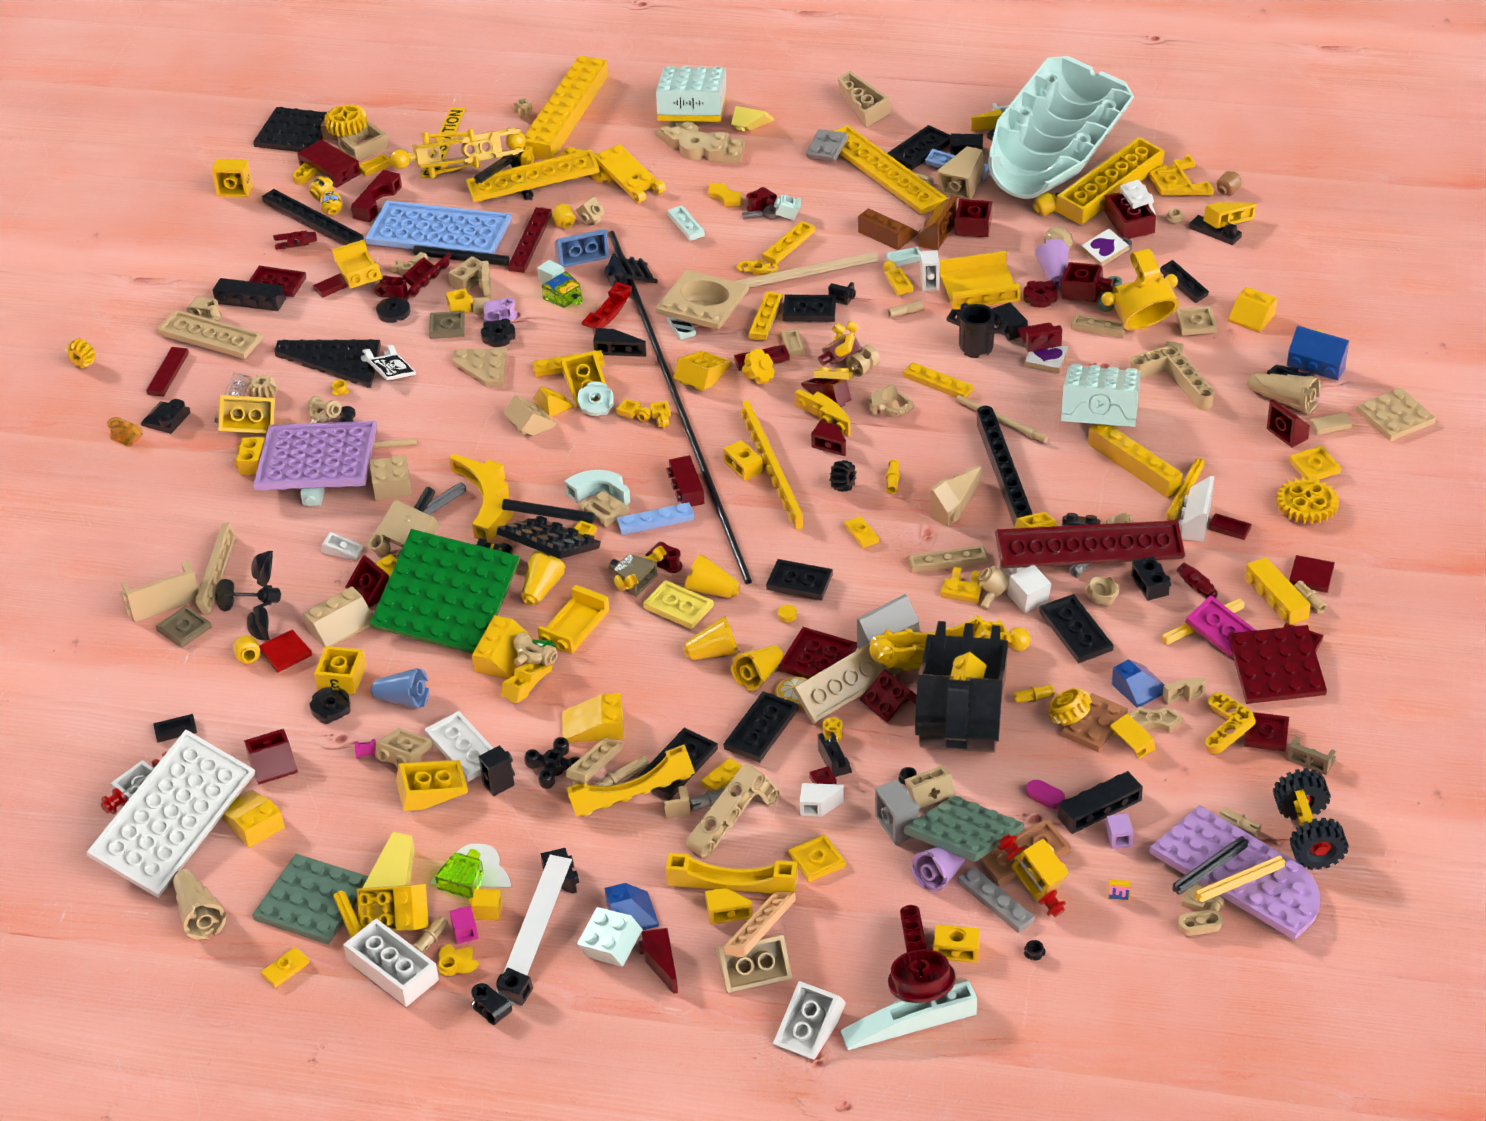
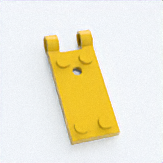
M621 144L594 155L597 164L633 198L635 203L639 204L646 200L644 191L649 188L656 195L666 191L664 182L657 180Z

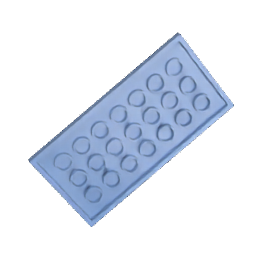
M386 200L368 232L365 242L374 246L414 249V246L417 245L495 254L512 220V216L509 213Z

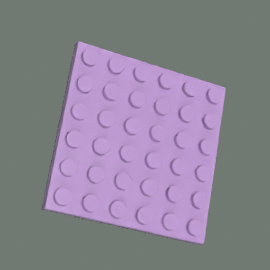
M353 421L269 425L254 480V489L267 491L270 489L286 490L294 488L365 486L377 422Z

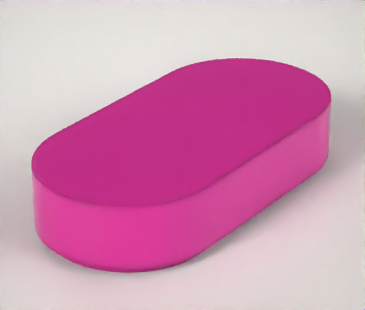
M1031 780L1026 785L1027 796L1050 809H1058V804L1065 800V794L1061 790L1042 780Z

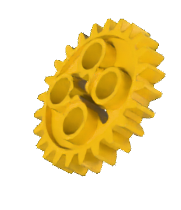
M1302 477V480L1299 481L1297 478H1294V482L1288 480L1287 484L1283 483L1282 488L1278 489L1276 506H1279V511H1283V516L1289 515V520L1295 518L1296 523L1302 520L1303 524L1306 521H1309L1311 525L1314 521L1320 524L1321 519L1328 521V517L1333 518V513H1337L1339 495H1336V490H1332L1333 486L1326 487L1327 482L1319 483L1320 479L1313 481L1312 477L1309 480Z

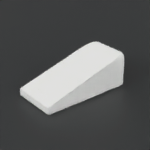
M329 532L322 543L321 552L327 555L357 560L364 546Z

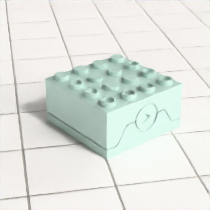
M1072 364L1068 366L1063 385L1061 421L1135 427L1141 371H1137L1135 368L1119 370L1118 367L1104 369L1097 365L1082 367L1080 364Z

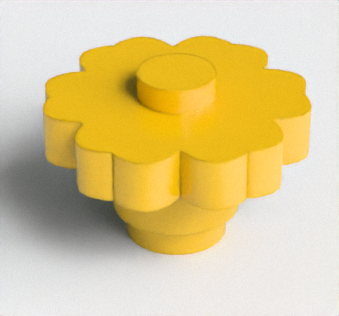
M758 348L746 354L742 373L747 379H755L757 384L763 385L774 378L775 370L772 367L773 361L769 354H765L762 349Z

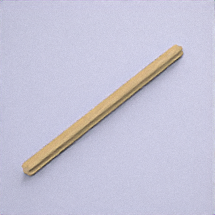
M871 252L736 280L735 282L747 284L748 288L877 262L878 254L877 252Z

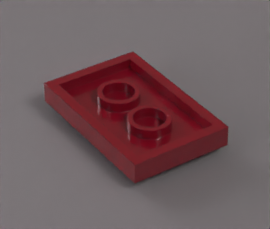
M259 265L249 281L282 285L285 296L294 297L307 277L306 272Z

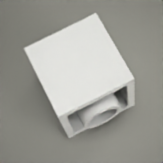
M1031 565L1010 576L1007 595L1026 614L1048 603L1051 583L1035 565Z

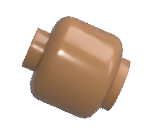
M1226 171L1217 180L1218 192L1222 195H1233L1241 187L1240 175L1234 171Z

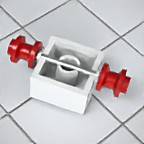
M154 759L152 766L142 760L111 782L112 796H103L101 798L102 809L107 814L111 813L114 815L117 813V807L119 805L124 806L160 761Z

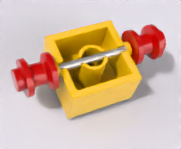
M1007 834L1001 838L998 849L1007 852L1006 860L1008 862L1015 859L1011 868L1036 902L1047 906L1049 909L1046 913L1048 917L1051 915L1057 917L1063 913L1066 903L1065 901L1059 902L1055 896L1058 893L1056 891L1057 888L1069 875L1066 865L1055 855L1052 846L1046 843L1044 839H1041L1025 849L1024 846L1018 847L1015 843L1016 835L1010 836V834Z

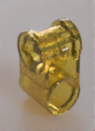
M113 417L107 422V426L111 431L110 438L125 446H132L143 435L142 429L137 424L130 423L119 417Z

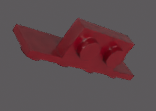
M447 253L435 265L423 257L403 275V278L411 286L406 294V300L412 296L415 297L419 293L420 288H425L431 278L435 279L441 269L445 270L449 266L451 253Z

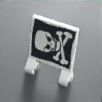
M386 345L388 351L384 352L385 356L373 357L370 349L362 350L365 355L361 356V360L368 362L387 381L416 375V371L397 354L393 345Z

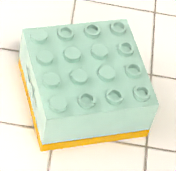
M667 66L663 68L656 90L657 121L721 122L727 98L726 68L718 66L713 68H706L704 66L690 68L689 66L675 68L674 66Z

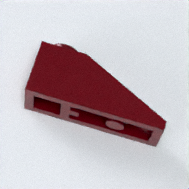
M812 378L801 383V386L814 395L818 391L832 399L840 407L845 406V403L852 400L847 380Z
M668 928L642 931V941H638L640 954L645 955L646 963L674 994L678 993Z

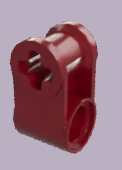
M765 187L748 193L746 195L748 200L747 212L762 211L766 206L774 205L777 195Z
M383 275L380 283L374 287V292L379 297H400L405 299L408 292L406 280L403 277Z
M659 541L646 553V556H649L655 548L662 546L667 554L663 556L662 561L657 562V567L669 573H677L682 570L683 565L679 559L681 553L677 548Z

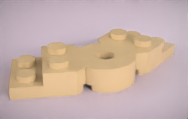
M675 121L655 130V135L673 150H680V155L688 160H700L702 156H706L708 161L740 163L745 148V139H729V133L723 132L706 134L700 132L699 127L691 121Z

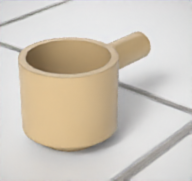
M996 566L986 568L979 578V586L988 592L980 605L983 609L987 610L994 597L996 598L1001 595L1009 584L1010 577Z

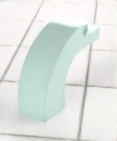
M589 470L575 474L564 481L566 495L577 503L589 496L598 494L602 490L626 505L630 503V490L626 485H623L622 476L606 470Z

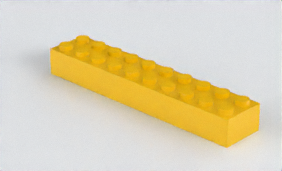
M586 56L577 57L524 135L526 138L525 146L533 147L534 158L542 160L555 158L608 78L607 60Z

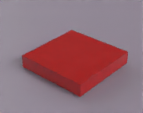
M293 629L259 645L261 654L278 673L312 656L310 648Z

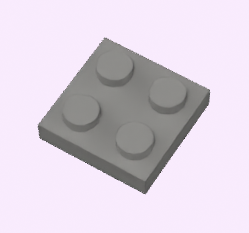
M818 129L806 152L807 158L836 162L848 139L847 133Z

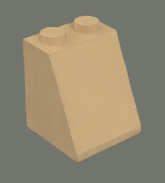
M966 147L938 169L940 192L944 195H956L957 198L971 200L985 172L983 151L978 148Z

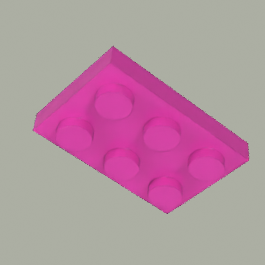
M1209 596L1185 620L1186 624L1230 658L1233 655L1228 640L1229 633L1256 631L1212 596Z

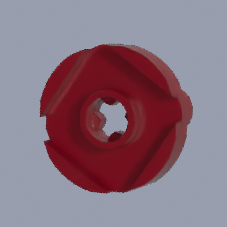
M1028 281L1027 286L1023 290V299L1026 303L1027 301L1030 302L1033 307H1049L1050 303L1057 301L1058 290L1052 281Z

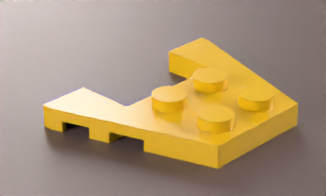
M1190 154L1185 155L1182 160H1174L1173 164L1169 166L1165 164L1149 172V178L1161 195H1214V188L1209 181L1192 184L1183 172L1185 169L1195 168V161Z

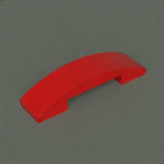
M616 282L608 291V299L595 313L590 312L581 322L582 325L593 329L603 328L608 325L624 306L632 287Z

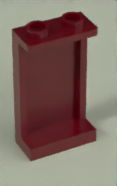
M320 140L297 153L300 166L305 162L331 178L332 186L335 188L361 174L357 159L324 140Z

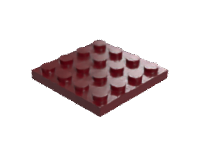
M1308 625L1229 633L1228 640L1246 704L1324 696L1327 694V688Z

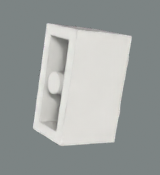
M937 250L920 251V282L922 291L939 290L940 262Z

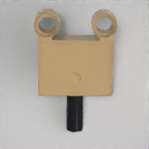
M426 487L414 508L394 500L376 532L369 537L367 541L368 547L378 556L383 557L390 552V542L403 548L411 529L435 534L440 523L434 517L424 513L435 494V490L431 487ZM400 549V550L398 551L397 555H396V556H397V560H398V557H399V555H400L402 549Z

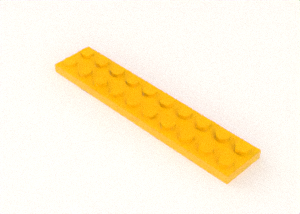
M849 125L835 130V132H843L848 135L840 155L919 214H925L947 200L944 194Z

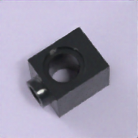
M508 967L503 974L499 975L496 982L498 993L501 996L523 1006L533 990V984L529 976Z

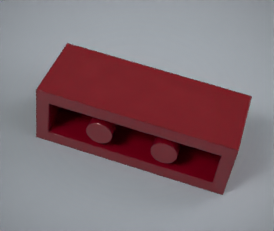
M691 456L669 459V467L666 470L668 478H672L671 485L672 489L676 490L677 502H681V504L689 502L691 507L705 504L704 490Z

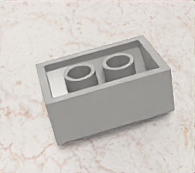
M906 594L857 618V647L859 649L869 644L873 637L882 635L885 630H891L892 633H896L909 628L913 632H919V620Z

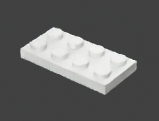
M460 711L424 729L425 735L433 740V744L449 761L460 760L464 777L468 782L481 775L478 756L493 749V747Z

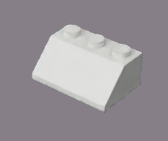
M1210 476L1190 487L1189 495H1185L1184 506L1186 507L1182 508L1181 518L1183 520L1179 521L1182 539L1204 542L1212 506L1215 476Z

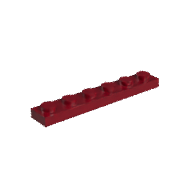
M535 208L508 264V271L525 273L552 216V209Z

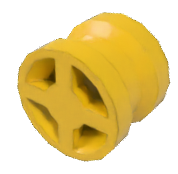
M836 717L825 719L822 724V733L825 736V740H829L831 732H834L836 742L840 741L843 736L842 721Z

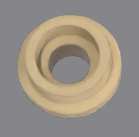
M1176 208L1170 209L1166 219L1174 224L1183 220L1182 211Z

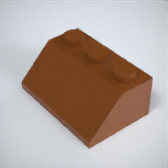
M956 195L939 204L931 212L930 218L925 221L923 228L918 232L919 247L937 251L940 249L955 226L957 212Z
M869 208L858 216L859 233L896 250H899L918 235V231Z

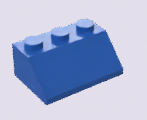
M1297 326L1288 351L1287 366L1296 367L1307 372L1314 370L1317 375L1338 381L1346 367L1349 340Z

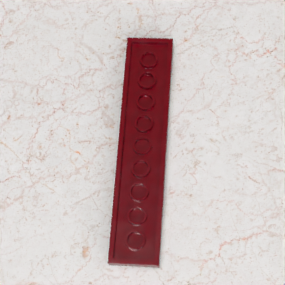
M1178 520L997 529L995 531L1001 568H1020L1031 565L1038 567L1131 562L1152 556L1156 560L1183 559L1186 556Z

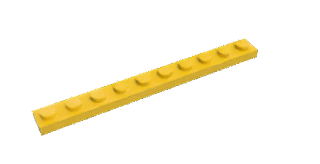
M742 401L740 415L742 420L745 419L747 431L750 430L751 440L755 442L757 453H761L763 465L766 464V471L768 476H771L772 485L774 488H777V495L779 499H782L784 511H788L789 522L794 524L796 530L803 528L802 511L750 401Z

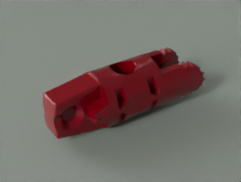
M307 230L273 235L275 241L287 240V242L276 244V250L305 246L317 241L316 232H307Z
M1183 562L1176 569L1184 582L1195 591L1202 593L1207 598L1212 596L1217 599L1218 593L1214 585L1196 568Z

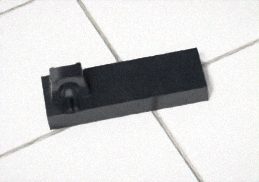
M1197 215L1189 223V229L1230 245H1234L1242 237V232L1237 230V225L1229 222L1225 227L1215 228L1203 221V216Z
M1174 260L1161 266L1160 272L1164 275V279L1169 274L1176 275L1178 278L1176 286L1195 303L1208 296L1209 291Z

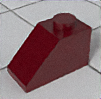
M820 420L811 433L812 448L846 456V439L836 424Z

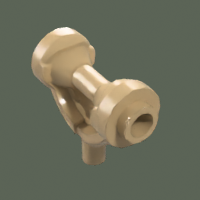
M319 396L311 397L307 403L310 418H312L310 423H324L331 418L338 417L342 410L341 404L338 401L330 400L324 402Z
M525 632L516 635L513 640L514 649L518 654V657L514 660L517 666L524 662L550 665L557 659L558 654L555 647L551 645L540 647L534 644L531 637Z

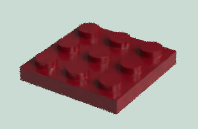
M802 627L779 663V671L809 679L855 652L857 642Z

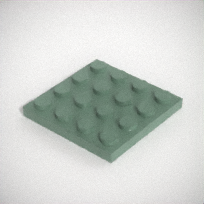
M952 796L905 825L904 834L976 862L1000 845L999 840L1007 834L1013 836L1022 832L1024 823L1017 821L1013 817L999 814L995 810L984 808L977 803L966 801L962 797Z
M296 853L252 914L253 919L329 945L344 923L334 900V894L340 890L346 892L350 904L354 908L358 902L357 889L363 888L369 876Z

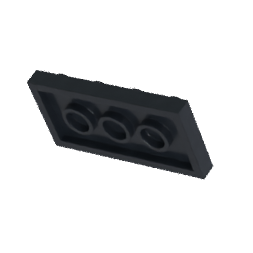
M927 125L887 154L906 168L913 170L925 162L932 149L940 151L948 146L951 135Z
M1074 594L1039 606L1040 614L1078 663L1113 651L1114 645Z
M762 691L723 743L724 750L760 763L799 710V704Z
M684 727L637 778L655 768L666 756L665 751L684 744L696 773L718 750V743ZM694 774L685 780H675L669 786L653 788L652 792L671 800L679 792L678 787L684 786Z

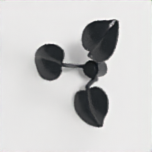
M273 551L257 554L253 558L251 564L252 577L257 579V584L263 587L258 593H235L234 583L230 579L220 580L215 590L216 602L222 611H229L233 607V596L258 597L263 602L253 607V612L249 613L247 617L249 633L259 640H270L268 635L269 618L264 607L272 605V603H278L281 599L280 589L267 585L271 576Z

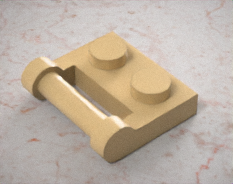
M604 490L587 501L583 500L579 505L581 511L595 513V518L600 520L601 524L605 527L617 521L618 517H623L629 513V506Z

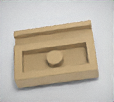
M482 261V268H479V287L483 289L484 297H490L491 299L489 262Z

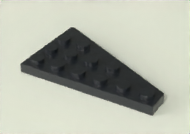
M284 339L277 340L275 356L291 362L295 360L301 362L302 366L317 369L323 373L327 371L333 373L334 377L349 380L355 384L359 382L365 384L366 388H371L375 369L368 362L361 360V356L365 355L362 350L370 349L373 357H378L381 342L380 340Z

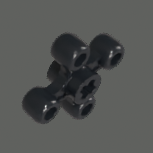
M564 737L556 738L553 741V749L546 751L544 755L535 749L528 750L524 755V761L528 768L534 769L538 766L545 768L538 776L539 784L544 789L553 787L555 776H559L564 771H567L569 767L580 759L579 757H572L570 759L563 757L568 754L570 749L569 742Z

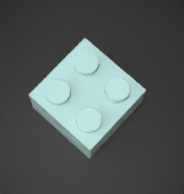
M597 907L577 945L588 958L623 967L643 929L630 915Z

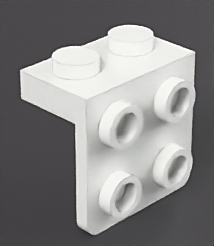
M1139 179L1120 185V191L1133 209L1148 204L1155 214V210L1152 207V203H1154L1153 196L1147 192L1146 186L1142 185Z

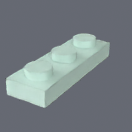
M683 206L667 210L670 219L689 241L705 236L703 228Z

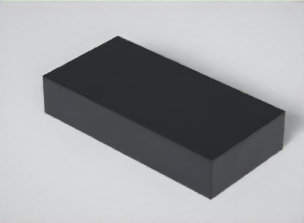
M193 714L153 723L157 743L179 738L185 730L193 734L197 733Z

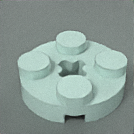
M590 382L586 387H582L578 393V405L581 408V412L591 416L607 415L614 403L612 390L602 382ZM595 396H598V399L600 400L594 402L591 399H594Z

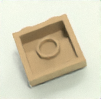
M398 728L376 742L375 757L381 762L393 763L396 767L399 766V763L421 762V755L433 748V740Z

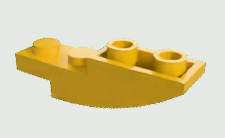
M801 389L795 391L796 407L819 417V421L836 424L843 435L848 437L851 435L850 419L836 402L818 391L814 395Z

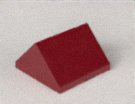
M363 555L345 588L353 587L363 596L368 607H371L380 601L388 583L389 575L366 555Z

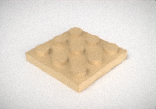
M1402 388L1357 405L1356 409L1363 418L1390 441L1434 424L1436 419L1433 414Z

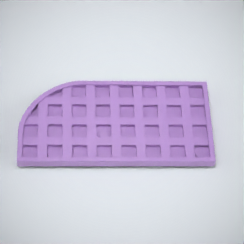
M1200 805L1150 847V854L1186 875L1238 837L1244 836L1249 841L1248 847L1198 883L1203 886L1210 885L1279 855L1285 859L1284 868L1220 894V896L1293 940H1296L1311 926L1317 917L1320 906L1319 889L1314 878L1301 864Z

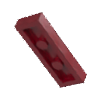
M785 344L762 349L765 354H769L773 364L790 360ZM750 352L734 355V361L739 371H742L745 365V356Z

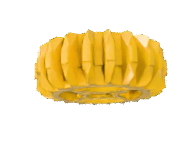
M342 104V106H336V108H331V111H327L325 127L329 133L337 135V137L356 135V133H361L367 126V114L364 108H361L359 105Z

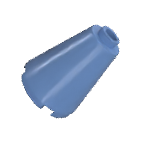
M415 668L378 678L371 685V693L379 700L412 708L424 707L429 695V688L425 686V681H428V677L423 669Z

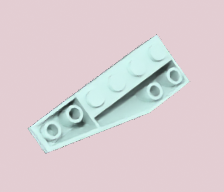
M958 978L952 990L937 1000L926 1003H910L899 999L841 1030V1035L847 1049L851 1050L977 1015V997L969 980Z

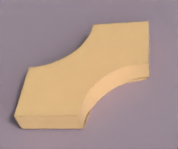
M1138 707L1129 714L1145 730L1156 728L1170 733L1183 723V717L1169 707L1161 710H1147Z

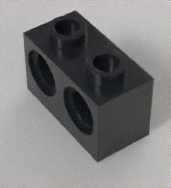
M1154 556L1132 562L1131 577L1147 601L1169 595L1171 579L1168 575L1166 576L1161 563H1158Z

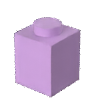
M1128 813L1107 816L1106 833L1111 849L1132 847L1134 832Z

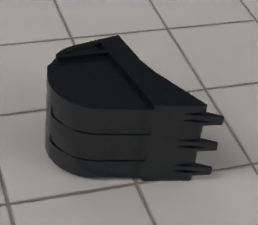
M945 621L937 622L935 635L927 634L917 682L915 735L919 736L920 747L995 753L996 742H999L1001 702L1006 681L1008 640L1000 639V625H992L990 639L973 637V623H965L963 637L946 636ZM968 652L986 664L984 678L966 677V680H954V676H951L955 658Z

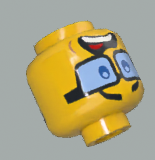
M329 190L321 195V209L325 214L335 215L342 210V200L339 193Z

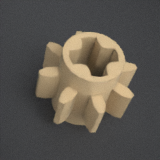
M524 98L518 99L514 103V114L518 113V117L527 118L532 114V103H528V100Z

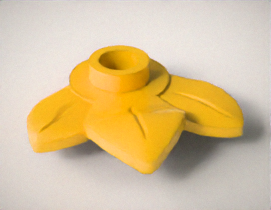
M446 944L439 952L438 971L443 976H453L456 973L468 974L479 966L478 961L472 960V946L455 950L452 945Z

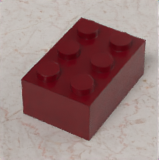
M1122 192L1105 195L1104 212L1122 238L1131 239L1155 233L1156 215L1148 204L1133 209Z

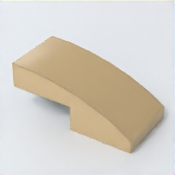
M1189 678L1167 684L1163 688L1162 700L1169 705L1183 697L1188 702L1205 695L1207 680L1205 678Z

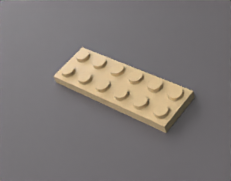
M175 310L157 328L158 335L245 359L263 340L261 333L180 310Z
M869 643L792 689L813 724L864 694L884 669L893 676L904 669L887 668L885 664L874 661L870 656Z

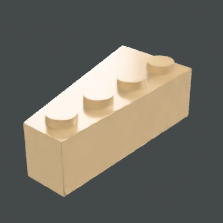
M849 71L838 77L840 94L866 128L891 113L889 97L853 72Z

